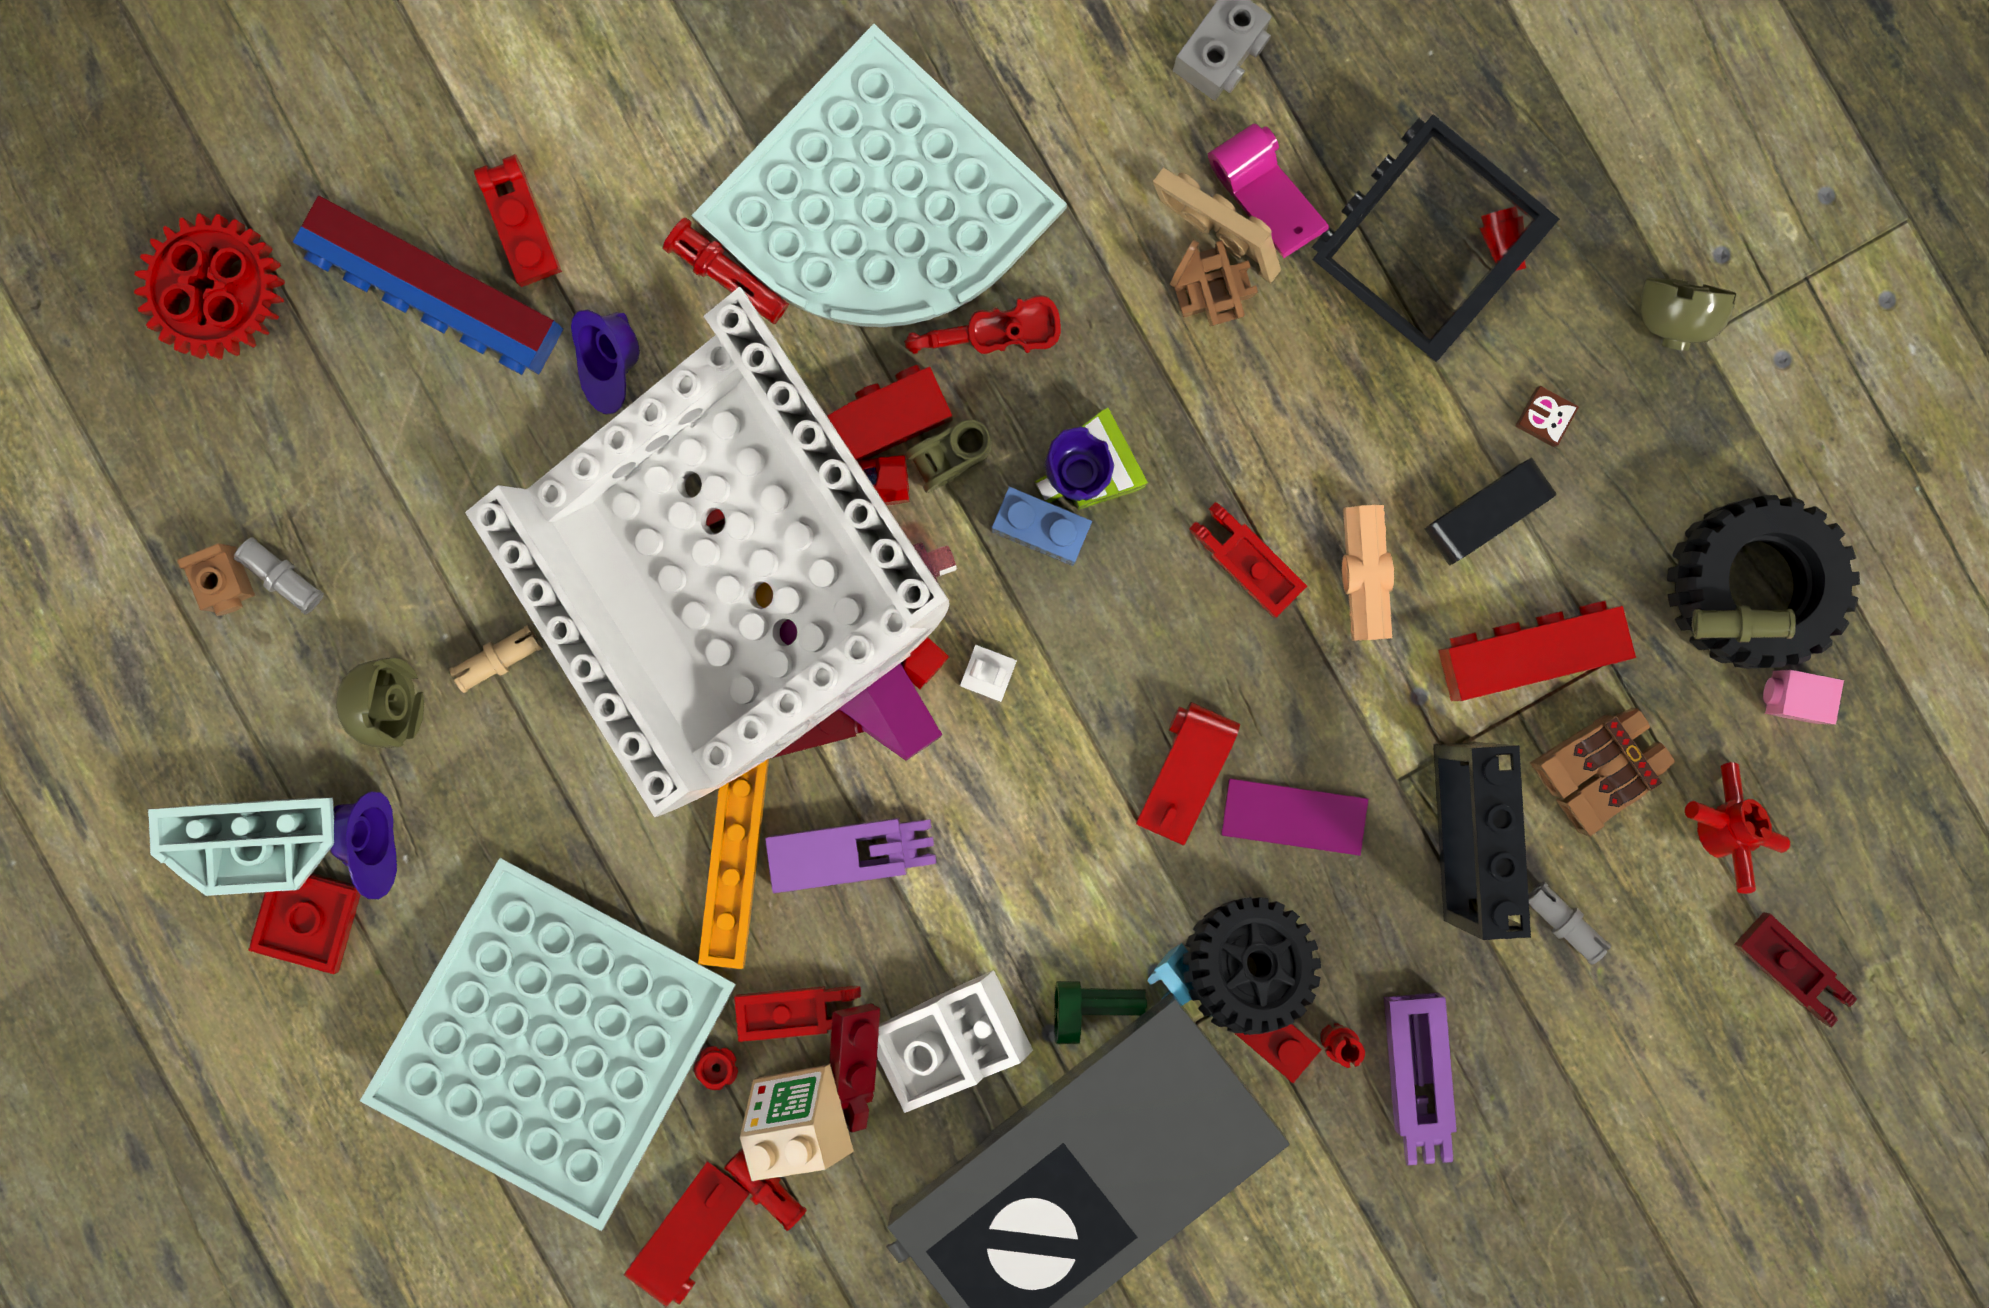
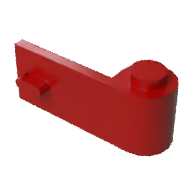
M1190 702L1186 709L1179 706L1168 731L1175 733L1172 747L1137 818L1136 825L1184 846L1233 747L1240 729V723L1193 702Z
M707 1161L623 1275L663 1306L667 1307L672 1300L680 1305L696 1283L690 1278L691 1274L750 1193Z

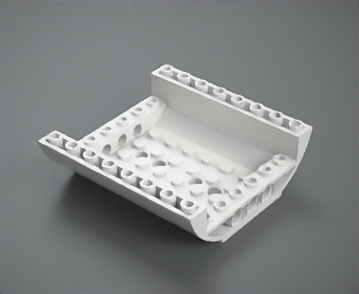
M741 287L734 290L704 315V318L716 334L538 481L528 489L498 485L465 512L654 817L678 809L743 775L765 760L777 755L911 656L910 653L939 625L949 608V599ZM697 473L701 479L702 486L698 495L691 498L686 492L685 483L691 474ZM715 509H720L725 516V526L718 534H714L709 526L706 525L708 515ZM764 582L768 583L773 590L772 602L766 608L761 607L756 600L757 588ZM788 619L793 621L797 627V638L791 645H786L780 638V627Z

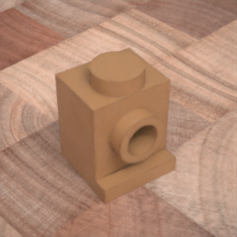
M218 543L177 560L179 567L184 569L201 611L215 612L216 616L226 615L243 607L241 601L255 596L244 566L234 560V554L237 551L235 546ZM214 574L218 577V584L215 588L210 578Z

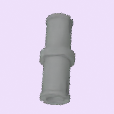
M254 537L247 539L235 552L234 560L240 562L263 580L264 588L269 592L277 591L301 610V613L304 615L310 613L322 600L324 593L294 571L295 565L288 560L281 561L258 543Z
M1546 882L1540 883L1528 894L1529 905L1553 927L1552 933L1558 939L1564 937L1587 959L1589 964L1597 963L1606 955V950L1611 948V944L1605 941L1582 919L1584 914L1577 907L1573 909L1569 907L1548 887Z

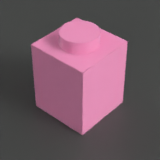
M1794 670L1773 671L1772 677L1767 680L1763 692V700L1767 704L1765 714L1814 724L1836 725L1844 680Z

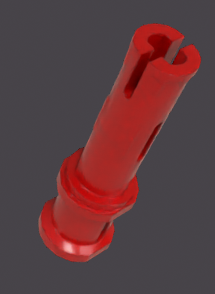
M686 217L681 219L666 238L662 249L668 254L674 252L693 266V273L697 276L706 277L708 275L731 293L738 287H741L756 311L772 324H776L787 310L789 303L723 254L724 249L718 241L710 242L691 227L692 222Z

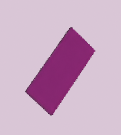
M1229 779L1221 836L1361 856L1369 799Z

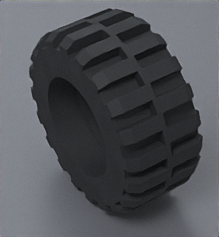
M1777 495L1747 498L1715 508L1704 514V520L1693 523L1685 531V536L1688 540L1677 543L1672 556L1679 560L1678 565L1668 568L1667 581L1675 582V593L1667 595L1670 607H1679L1681 616L1675 618L1681 631H1692V616L1695 609L1736 610L1737 606L1732 598L1729 586L1732 562L1745 544L1752 541H1761L1780 552L1792 572L1793 595L1787 609H1792L1795 614L1794 637L1792 639L1751 638L1749 642H1737L1736 638L1694 639L1695 637L1692 636L1689 642L1698 650H1710V658L1720 663H1733L1734 667L1747 669L1797 665L1810 660L1811 654L1823 653L1833 645V640L1830 636L1843 634L1849 625V621L1843 617L1846 612H1855L1859 599L1858 597L1851 596L1852 586L1860 585L1859 571L1852 572L1850 560L1856 559V555L1852 545L1843 546L1840 539L1845 536V533L1837 523L1827 525L1824 522L1827 518V513L1816 506L1804 509L1805 504L1803 500L1793 497L1779 499Z

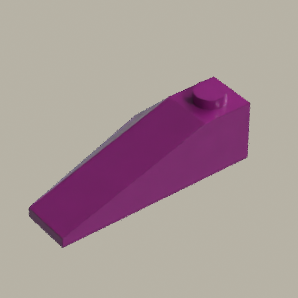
M789 619L780 627V638L786 645H791L797 638V627ZM901 663L839 708L861 724L864 732L905 761L942 736L940 729Z

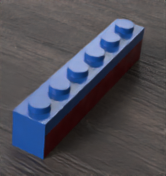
M319 195L293 240V243L307 251L303 258L306 261L329 272L332 265L346 272L342 280L366 293L370 286L384 292L381 300L404 313L407 312L409 306L423 313L421 322L443 334L450 327L463 334L459 342L481 354H484L487 348L502 355L498 363L520 375H523L526 368L538 375L540 374L564 330L551 318Z

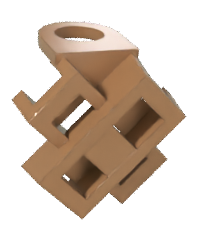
M1193 239L1170 283L1175 288L1183 318L1206 312L1209 326L1211 327L1244 317L1245 314L1241 301L1252 298L1258 293L1257 287H1251L1247 270L1251 267L1249 260L1230 266L1223 240L1216 242L1213 249L1198 252L1199 242ZM1216 269H1220L1219 271H1215V272H1212V273L1205 274L1206 272L1213 271V270H1216ZM1223 279L1225 280V284H1226V287H1227V290H1228V294H1229V295H1227V292H1226V289H1225V286H1224ZM1186 290H1187V292H1188L1191 305H1190V303H1189ZM1228 309H1232V310H1230V311H1226V312L1217 314L1218 312L1225 311V310H1228Z

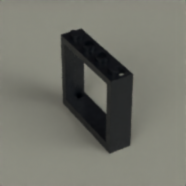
M1432 114L1426 123L1418 118L1411 128L1408 129L1401 138L1407 146L1396 159L1388 154L1371 174L1377 182L1369 192L1364 195L1358 190L1341 212L1347 218L1335 231L1328 226L1329 230L1322 233L1312 246L1318 252L1312 260L1427 356L1437 362L1560 218ZM1433 138L1532 221L1429 339L1332 259V257L1430 139Z
M1483 742L1433 744L1444 921L1482 940L1531 938L1520 746ZM1496 755H1510L1511 770H1499V757ZM1460 761L1469 762V765H1461ZM1469 899H1477L1478 912L1469 908ZM1520 915V923L1508 919V916Z

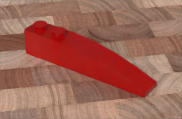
M919 365L906 368L895 375L896 382L880 388L878 383L864 387L854 394L856 400L827 415L857 462L867 460L953 421L951 411L930 366L923 370L920 369ZM720 509L713 510L706 520V525L712 529L725 524V516Z

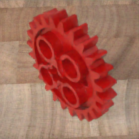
M199 213L196 217L195 226L185 218H179V232L164 226L163 231L167 240L164 243L153 238L149 240L156 252L154 256L141 254L140 258L149 264L148 270L135 271L134 274L146 281V286L135 289L134 294L147 299V302L137 308L138 312L147 316H153L147 322V328L156 332L161 331L158 340L168 345L174 343V350L185 355L191 351V355L199 359H204L208 351L211 357L222 360L224 348L229 353L238 356L240 355L239 342L241 341L254 348L256 342L252 334L255 331L265 335L270 333L263 324L265 318L278 320L279 318L270 309L271 304L284 302V298L273 293V288L285 284V280L271 274L281 267L279 261L274 258H266L270 255L273 248L265 242H259L261 235L251 228L245 231L243 223L236 219L228 223V219L220 214H216L211 223L208 217ZM215 249H218V251L213 256V251ZM197 253L198 261L196 265L187 271V259L192 254ZM241 260L242 268L235 277L230 278L229 269L231 265ZM207 285H209V286L214 285V286H213V289H211V288H207V289H206V286H207ZM189 296V308L184 313L179 314L178 306L180 301ZM233 303V315L229 320L223 322V309L226 305ZM206 318V319H207L206 324H205V325H201V323H202V322L204 321V319Z

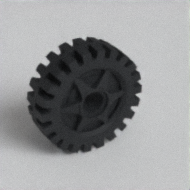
M1251 897L1242 898L1211 910L1204 915V919L1198 921L1194 926L1195 934L1188 937L1185 945L1190 948V951L1183 954V964L1189 965V971L1183 973L1185 983L1192 982L1194 989L1189 991L1192 1001L1199 1000L1201 1002V1005L1198 1007L1199 1011L1204 1016L1211 1015L1213 1017L1211 1022L1216 1026L1227 1027L1229 1032L1244 1033V1035L1268 1033L1294 1023L1295 1019L1302 1017L1307 1011L1305 1006L1313 1003L1316 994L1311 991L1319 987L1321 977L1314 975V971L1321 968V959L1313 958L1312 951L1318 950V946L1315 940H1307L1306 935L1311 931L1306 923L1300 925L1296 923L1300 916L1293 910L1283 911L1284 904L1278 901L1269 903L1268 898L1262 897L1253 899ZM1248 956L1252 957L1257 965L1255 976L1248 970Z

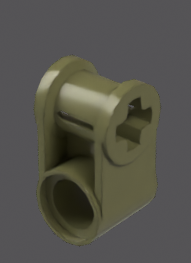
M965 420L939 435L932 436L918 443L904 455L907 460H913L925 481L923 489L926 493H929L957 478L962 472L984 461L991 452L992 440L988 430L982 423L976 420ZM969 431H976L983 436L981 449L972 454L963 452L959 447L962 435ZM928 456H931L933 462L935 463L938 469L937 472L933 470L930 462L928 461Z

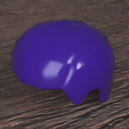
M1086 427L1063 430L1051 442L1044 462L1046 477L1051 486L1063 496L1077 501H1086L1097 497L1110 484L1115 466L1110 450H1108L1107 442L1090 434Z

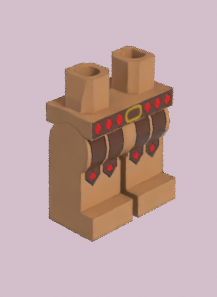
M1630 708L1615 716L1603 715L1594 721L1593 724L1585 727L1530 762L1552 796L1559 797L1556 799L1557 803L1578 833L1591 837L1605 826L1604 823L1614 815L1639 800L1649 790L1652 791L1663 782L1659 776L1675 762L1672 755L1661 742L1653 743L1642 752L1639 750L1633 739L1648 730L1650 726L1638 708Z

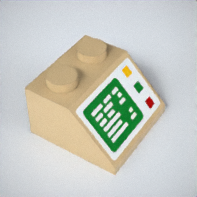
M830 1064L758 1077L753 1080L740 1134L751 1181L826 1170L854 1152Z

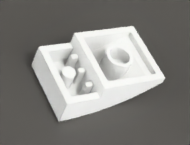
M994 970L933 997L879 1025L877 1058L904 1113L974 1086L984 1077L1021 1063L1033 1051Z

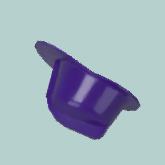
M588 309L580 310L572 318L571 332L576 350L581 388L588 402L597 411L603 414H613L623 406L626 398V374L639 359V342L629 325L625 313L615 312L600 316L598 313Z
M370 791L362 795L356 803L340 804L334 807V844L330 852L342 861L345 866H348L352 883L359 894L367 899H380L387 895L392 888L397 873L393 811L386 796L381 792Z

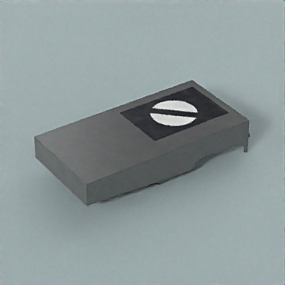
M1170 993L993 1129L979 1146L906 1202L893 1206L887 1228L897 1240L886 1247L898 1263L911 1257L950 1308H1084L1288 1147L1290 1143L1278 1125L1173 993Z

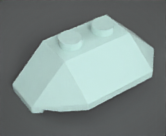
M298 798L148 809L151 856L159 862L165 863L178 876L205 896L298 890L334 844L333 798Z

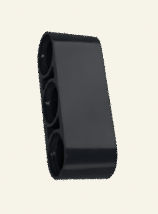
M1531 457L1424 529L1450 566L1548 502L1557 494Z

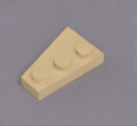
M1164 167L1153 180L1160 201L1202 233L1208 234L1213 229L1218 240H1223L1224 246L1227 247V252L1238 260L1244 254L1249 256L1260 266L1261 271L1258 275L1271 284L1281 271L1271 236V229L1257 217L1250 216L1249 219H1246L1235 212L1236 209L1233 204L1223 196L1214 194L1211 197L1200 190L1199 184L1189 175L1182 172L1175 175Z

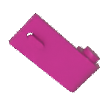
M1253 123L1210 151L1208 159L1217 178L1249 217H1257L1271 229L1274 247L1283 258H1286L1329 230L1327 222L1278 166L1275 151L1279 149V144L1272 131L1267 126L1260 128L1257 124Z

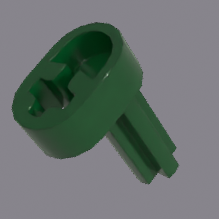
M1057 981L1054 996L1055 1043L1080 1044L1082 1015L1141 1016L1146 1012L1147 1008L1146 989L1081 988L1080 981Z

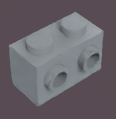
M1217 0L1176 56L1173 72L1214 101H1216L1223 90L1231 93L1245 73V70L1240 66L1250 54L1256 58L1269 41L1271 35L1266 30L1272 16L1251 0Z

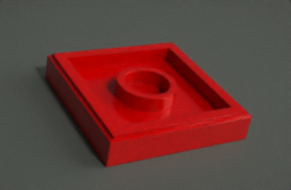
M314 873L310 874L298 890L265 892L248 951L333 975L339 973L361 894H359L353 884Z

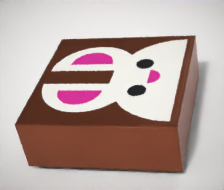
M1539 386L1535 389L1515 427L1552 447H1556L1559 445L1579 406Z

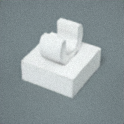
M975 645L960 686L1001 702L1017 660Z

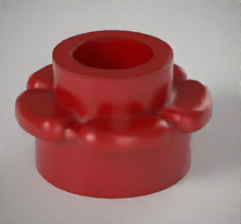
M716 1046L705 1048L699 1055V1061L694 1065L696 1078L710 1090L723 1089L724 1085L732 1084L738 1075V1067L735 1066L736 1056L725 1047L718 1049ZM719 1064L721 1067L720 1071H714L713 1065Z

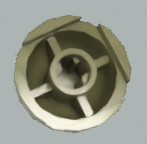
M1648 277L1642 290L1640 311L1643 322L1649 331L1664 338L1662 346L1689 351L1691 343L1708 342L1724 330L1733 313L1737 293L1703 284V287L1688 284L1689 281Z
M381 658L368 661L354 667L342 679L337 692V714L345 732L357 742L372 747L394 748L403 746V742L406 739H413L418 734L424 716L423 692H418L415 695L414 684L411 679L419 678L415 670L406 661L398 658Z

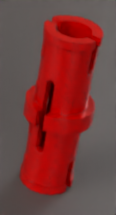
M1334 1023L1335 1028H1332L1330 1024L1326 1025L1321 1031L1320 1041L1325 1048L1327 1056L1332 1061L1346 1068H1351L1350 1063L1355 1067L1359 1066L1364 1060L1365 1049L1359 1042L1358 1035L1352 1029L1343 1027L1338 1023Z
M743 1148L724 1166L723 1169L728 1171L752 1195L750 1200L755 1205L760 1203L786 1231L790 1230L806 1213L807 1209L779 1183L780 1177L751 1181Z

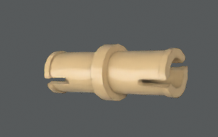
M527 624L524 628L496 644L492 641L483 645V651L459 665L449 668L452 677L456 676L454 682L463 693H466L472 687L497 673L500 676L508 673L509 666L543 648L540 641H536L538 637Z

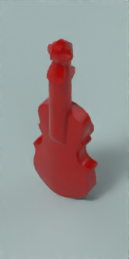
M1036 295L1025 300L1017 298L1016 306L1011 310L1001 311L999 308H994L991 311L979 310L972 314L968 325L933 330L921 336L915 332H910L904 343L905 348L913 354L918 353L922 348L934 349L969 342L981 354H988L995 350L1005 351L1006 347L1012 344L1023 346L1024 351L1029 353L1032 349H1049L1058 342L1061 333L1060 316L1055 303L1047 296Z

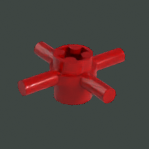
M1730 762L1721 765L1725 803L1714 809L1699 802L1690 801L1686 805L1684 813L1687 818L1698 821L1697 832L1699 840L1710 855L1722 858L1732 854L1737 892L1747 894L1756 891L1751 852L1761 845L1784 853L1790 847V839L1787 836L1772 831L1770 818L1760 803L1754 799L1744 800L1739 764Z

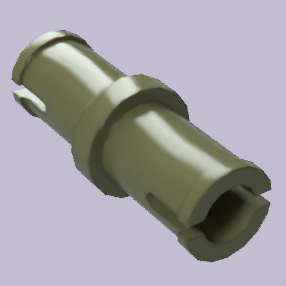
M1740 605L1736 607V610L1695 609L1692 616L1694 639L1736 638L1737 642H1749L1751 638L1792 639L1795 634L1796 622L1792 609L1751 610L1748 605Z

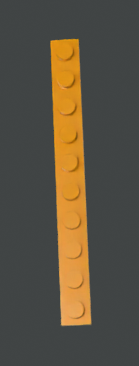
M764 582L757 588L756 600L761 607L766 608L772 602L773 590L768 583ZM769 759L719 788L698 964L743 969L745 967Z

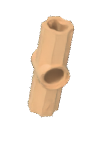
M1384 505L1346 507L1343 509L1346 555L1342 559V581L1345 594H1349L1352 641L1391 639L1392 624L1389 592L1393 590L1394 567L1392 556L1386 549Z

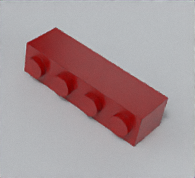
M1606 600L1579 606L1580 615L1564 619L1563 611L1535 617L1537 626L1521 629L1519 622L1494 627V636L1478 640L1476 632L1450 638L1451 647L1438 651L1451 701L1469 700L1635 659L1636 655L1623 606L1607 608Z

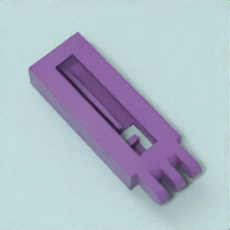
M900 818L768 836L765 840L773 893L900 876L906 875L907 868L936 864L935 854H924L921 856L917 854L918 848L934 846L933 837L915 839L914 831H925L932 828L931 819L900 823ZM886 838L887 843L869 845L870 857L889 855V857L859 861L856 842Z
M1440 993L1384 997L1395 1131L1400 1136H1403L1406 1165H1417L1416 1147L1422 1146L1424 1163L1434 1164V1145H1439L1440 1157L1443 1163L1453 1162L1451 1132H1457L1446 999ZM1433 1083L1435 1113H1427L1428 1097L1425 1095L1415 1096L1414 1085L1424 1086V1084Z

